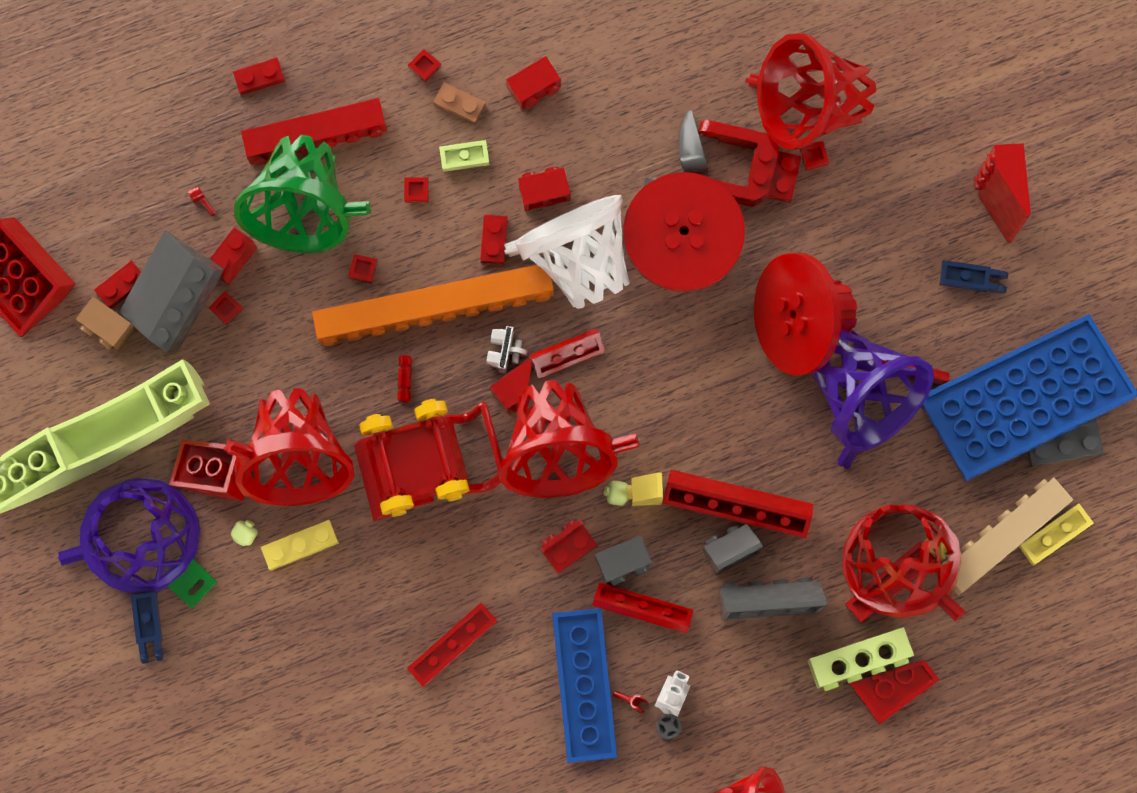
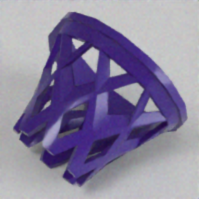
M843 330L840 331L839 345H837L834 354L841 355L843 368L833 367L829 360L824 367L812 373L811 376L819 385L834 414L835 419L832 422L831 432L845 447L837 460V464L840 467L843 466L845 469H849L859 452L868 451L893 437L914 417L929 395L934 375L932 366L920 356H907L873 343L854 330L851 333ZM848 341L854 343L853 347L849 346ZM906 376H916L913 386ZM899 377L910 391L907 397L888 394L884 379ZM838 385L847 391L845 402L838 394ZM865 400L881 401L885 417L878 423L864 415ZM890 403L901 404L891 412ZM852 416H854L855 431L851 432L848 424Z
M143 478L125 480L98 494L88 506L80 527V546L58 552V558L61 566L85 560L90 570L112 588L131 594L158 592L168 588V585L185 573L190 562L197 555L200 537L199 519L195 509L181 491L163 481ZM130 488L133 489V490H129V491H126V492H122L123 490H126V489H130ZM147 491H161L167 495V499L163 501L151 497ZM122 498L142 500L147 510L156 517L151 523L150 529L153 540L138 546L135 555L124 551L111 552L98 534V521L109 503ZM172 499L174 500V502L177 504V506H178L180 509H178L177 507L173 506V504H172ZM153 502L164 504L163 511L153 505ZM172 510L185 518L186 525L179 531L176 530L170 521ZM164 524L173 533V535L163 539L160 528ZM187 532L186 542L184 545L181 537ZM93 538H94V542H95L97 554H96L95 551H94V547H93V543H92ZM177 541L182 555L177 561H165L166 548ZM157 550L158 562L144 560L147 551ZM119 560H125L132 563V565L126 570L119 564ZM106 563L115 564L125 574L119 576L110 573ZM173 566L171 569H169L166 573L162 575L164 567ZM142 567H157L155 579L149 581L135 575V573Z

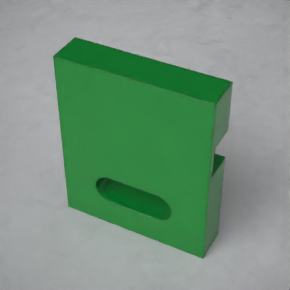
M192 559L185 573L168 585V587L193 609L218 581ZM200 580H203L204 585L191 596L189 594L190 590Z

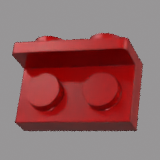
M574 520L569 521L562 527L563 532L555 536L552 534L542 541L541 552L557 574L598 546L581 520L577 522Z

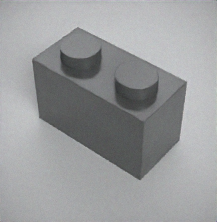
M641 535L595 554V559L606 584L612 583L613 586L625 582L628 575L635 573V576H639L648 572V567L652 566V561Z

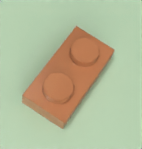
M445 82L433 101L434 106L476 125L486 106L485 101Z

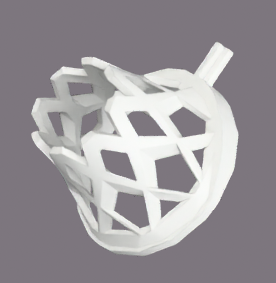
M613 195L566 212L529 231L518 240L506 243L504 252L506 255L509 254L510 257L520 254L523 261L527 258L534 261L554 280L573 307L577 309L583 308L585 306L584 299L586 298L593 304L603 300L604 289L608 288L616 294L623 290V283L625 286L630 284L622 246L621 204L623 199L621 195ZM604 225L603 233L601 235L596 231V229ZM574 240L572 250L561 246ZM590 252L594 254L593 258L590 257ZM539 253H543V254H544V258H542V257L539 255ZM550 255L555 258V264L551 262ZM589 281L595 285L594 292L589 289Z

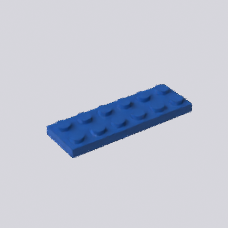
M601 608L552 613L567 763L617 758Z

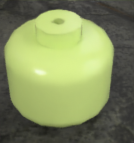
M611 481L609 486L605 487L604 496H607L609 504L623 506L628 502L627 483Z
M250 520L236 522L231 531L232 539L242 546L251 545L258 535L257 529L254 528L255 524Z

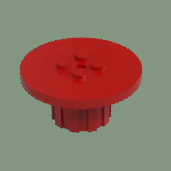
M678 172L654 179L634 196L625 215L623 239L631 263L644 278L667 290L690 292L712 286L732 270L743 248L745 224L737 201L724 186L704 175Z
M786 253L774 258L762 272L754 297V322L761 347L773 365L790 375L811 374L824 367L837 347L840 331L844 330L850 333L852 328H855L857 322L856 310L858 308L857 302L852 295L853 291L848 285H843L842 281L833 280L825 266L816 258L806 253Z

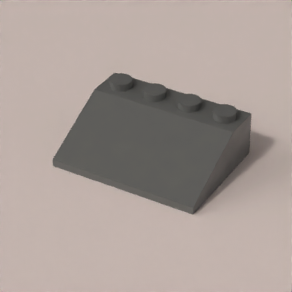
M164 231L119 312L148 340L166 352L179 350L225 269L168 231Z
M812 577L799 578L797 583H788V579L773 580V584L764 585L763 581L749 582V586L739 587V583H726L724 588L719 589L721 620L820 613L827 606V599L820 582L813 581Z

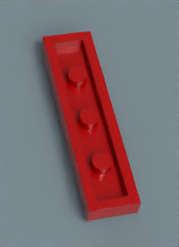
M919 541L893 564L898 568L901 562L909 557L919 560L922 543ZM929 552L928 563H935L936 558ZM910 568L904 578L913 582L918 577L919 571ZM886 570L878 575L882 584L891 577ZM873 580L864 588L870 592L878 588L875 580ZM898 585L887 592L891 598H894L904 588ZM882 594L877 595V596H874V597L885 598ZM854 596L845 603L847 609L861 624L875 614L874 611L860 603Z
M601 582L598 584L592 606L683 633H688L694 611L690 608Z
M480 602L408 666L407 670L424 688L498 621Z

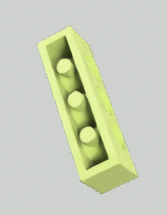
M903 627L810 658L807 661L817 689L824 687V690L828 691L839 687L838 682L847 679L848 683L863 679L861 676L863 673L870 671L871 675H876L886 671L885 666L894 663L896 668L908 664V658L913 657L914 654ZM881 646H886L890 649L891 656L889 659L880 657L879 648ZM857 654L866 656V667H860L856 664L855 657ZM833 662H840L844 666L842 675L833 673Z

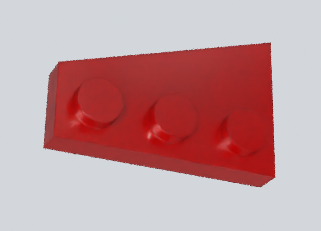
M922 660L849 683V685L877 723L881 724L940 679L928 663Z

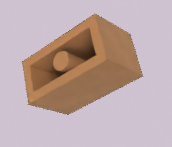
M95 297L91 298L76 318L81 325L79 329L90 337L92 334L99 337L98 343L108 350L113 347L119 352L136 330L129 321Z

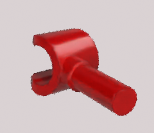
M196 187L188 191L193 203L201 201L211 216L216 214L200 188Z
M618 691L613 693L614 697L626 701L634 710L641 714L645 711L638 707L639 703L645 702L649 704L641 695L631 697Z

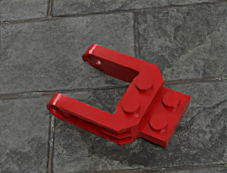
M711 120L701 121L698 131L699 135L702 134L718 139V142L755 150L747 187L715 180L732 194L738 204L755 207L766 198L791 203L802 156L779 151L780 147L771 140L767 133Z

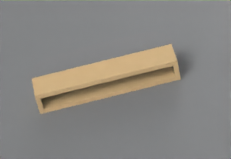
M1052 478L1049 482L1043 479L1034 487L1036 492L1031 497L1025 494L1015 503L1018 507L1013 512L1007 509L996 518L999 523L992 528L989 524L978 533L981 538L977 542L973 543L970 540L960 548L962 552L961 567L957 584L953 589L958 596L1073 501V498L1055 478Z

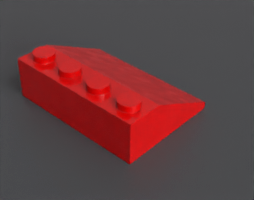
M1024 143L994 145L990 153L987 154L986 160L983 161L982 167L978 170L977 176H974V188L978 190L981 202L1007 242L1013 241L1031 215Z
M15 217L1 218L0 316L19 337H23L66 298L76 283Z

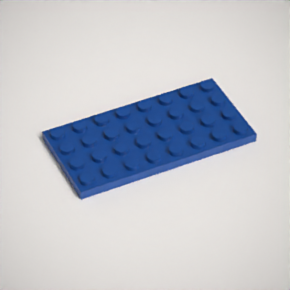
M1088 314L931 390L922 408L964 481L967 482L1136 399L1137 390L1092 317Z

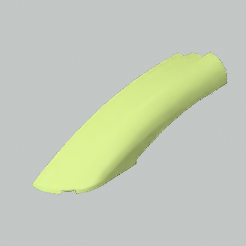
M182 359L128 392L75 418L51 428L47 427L0 457V514L85 478L140 450L193 419V414L210 405L202 388L204 383L199 374L187 361Z

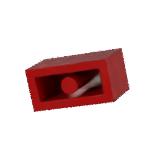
M544 56L507 78L506 86L522 110L526 107L531 108L535 106L539 99L544 96H552L558 92L559 87H561V78L548 58Z
M549 167L545 169V172L537 174L535 172H528L518 178V186L525 211L571 201L564 167Z
M233 227L210 257V260L225 269L219 279L227 285H230L257 249L254 241L235 227Z

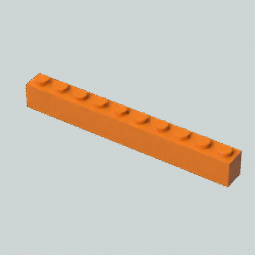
M533 265L312 311L318 342L324 344V346H332L338 344L339 340L348 339V341L360 340L363 335L380 336L385 334L387 330L404 331L409 329L411 325L428 326L435 320L452 321L459 315L465 314V316L471 317L478 315L479 311L489 309L490 312L502 310L503 306L507 305L519 307L527 304L526 301H547L550 299V296H554V289L551 277L540 266Z

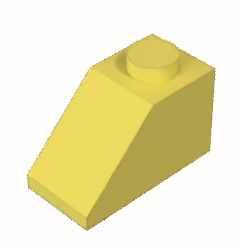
M662 473L631 478V485H627V500L632 499V506L662 504Z

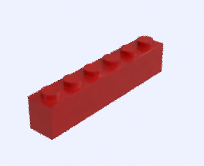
M375 98L243 130L241 135L250 165H263L270 159L275 146L286 136L290 137L291 144L300 135L312 137L316 149L323 142L333 148L338 143H354L362 137L369 136L374 138L381 136L383 132H387V127L380 100ZM305 145L302 146L295 154H308Z
M670 469L662 502L663 504L807 538L814 506L813 503Z

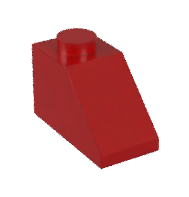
M530 359L524 361L490 386L492 394L507 414L512 411L517 413L518 396H523L524 389L530 386L532 362Z

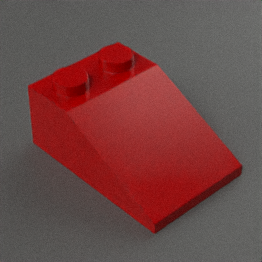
M182 439L169 482L170 486L229 500L243 501L245 496L235 483L237 456L224 451V447L227 444Z

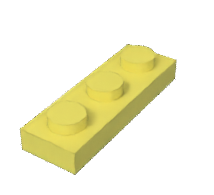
M1077 504L1018 547L1032 566H1034L1094 523L1082 506Z
M327 520L261 547V550L271 571L339 544L331 521Z

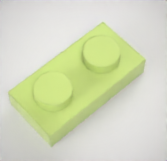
M486 140L439 147L443 172L490 165Z

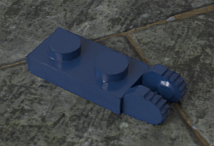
M943 260L939 285L1003 294L1006 293L1007 287L1001 284L989 283L990 277L1000 280L1007 279L1008 272L991 269L988 266Z
M157 592L131 595L136 644L139 646L141 663H148L149 655L146 643L154 642L155 658L157 661H163V646L161 643L163 638Z

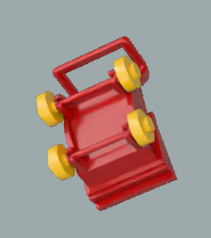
M429 399L423 401L422 405L414 409L417 420L422 422L389 430L393 427L390 416L374 414L368 416L367 420L359 424L361 435H372L358 440L357 444L353 445L374 522L390 516H401L406 514L408 510L433 503V497L435 496L438 499L455 501L461 499L462 494L486 492L502 483L499 474L500 464L503 460L487 403L480 402L471 411L464 414L444 415L448 412L446 402ZM482 414L498 474L488 481L470 484L453 424L473 421Z

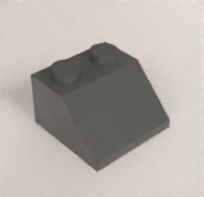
M740 524L734 525L726 530L727 535L721 538L716 535L705 541L706 546L703 547L702 551L716 576L759 554L763 548L761 542L747 524L742 527Z

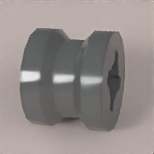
M666 714L658 720L656 729L661 738L673 740L680 734L682 725L678 717Z

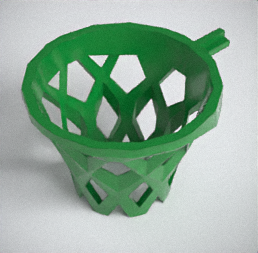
M300 135L293 144H291L290 137L286 136L275 146L261 174L235 199L234 218L243 231L261 243L279 250L297 253H316L331 250L342 243L349 230L351 216L371 214L369 201L347 202L345 197L339 193L335 174L336 155H332L331 147L323 142L316 149L311 136ZM305 145L309 155L299 162L295 153ZM323 155L325 156L327 166H324L321 161ZM282 171V175L275 178ZM311 171L316 174L315 179H313ZM265 191V203L250 212L249 208L254 195ZM295 193L307 195L299 207ZM284 204L291 219L279 231L272 229L271 210ZM329 208L337 215L338 222L335 223L329 214ZM312 209L321 220L315 235L308 236L301 219ZM265 214L266 225L256 218ZM326 224L328 226V229L321 234L323 227ZM295 226L300 235L288 234L287 232Z

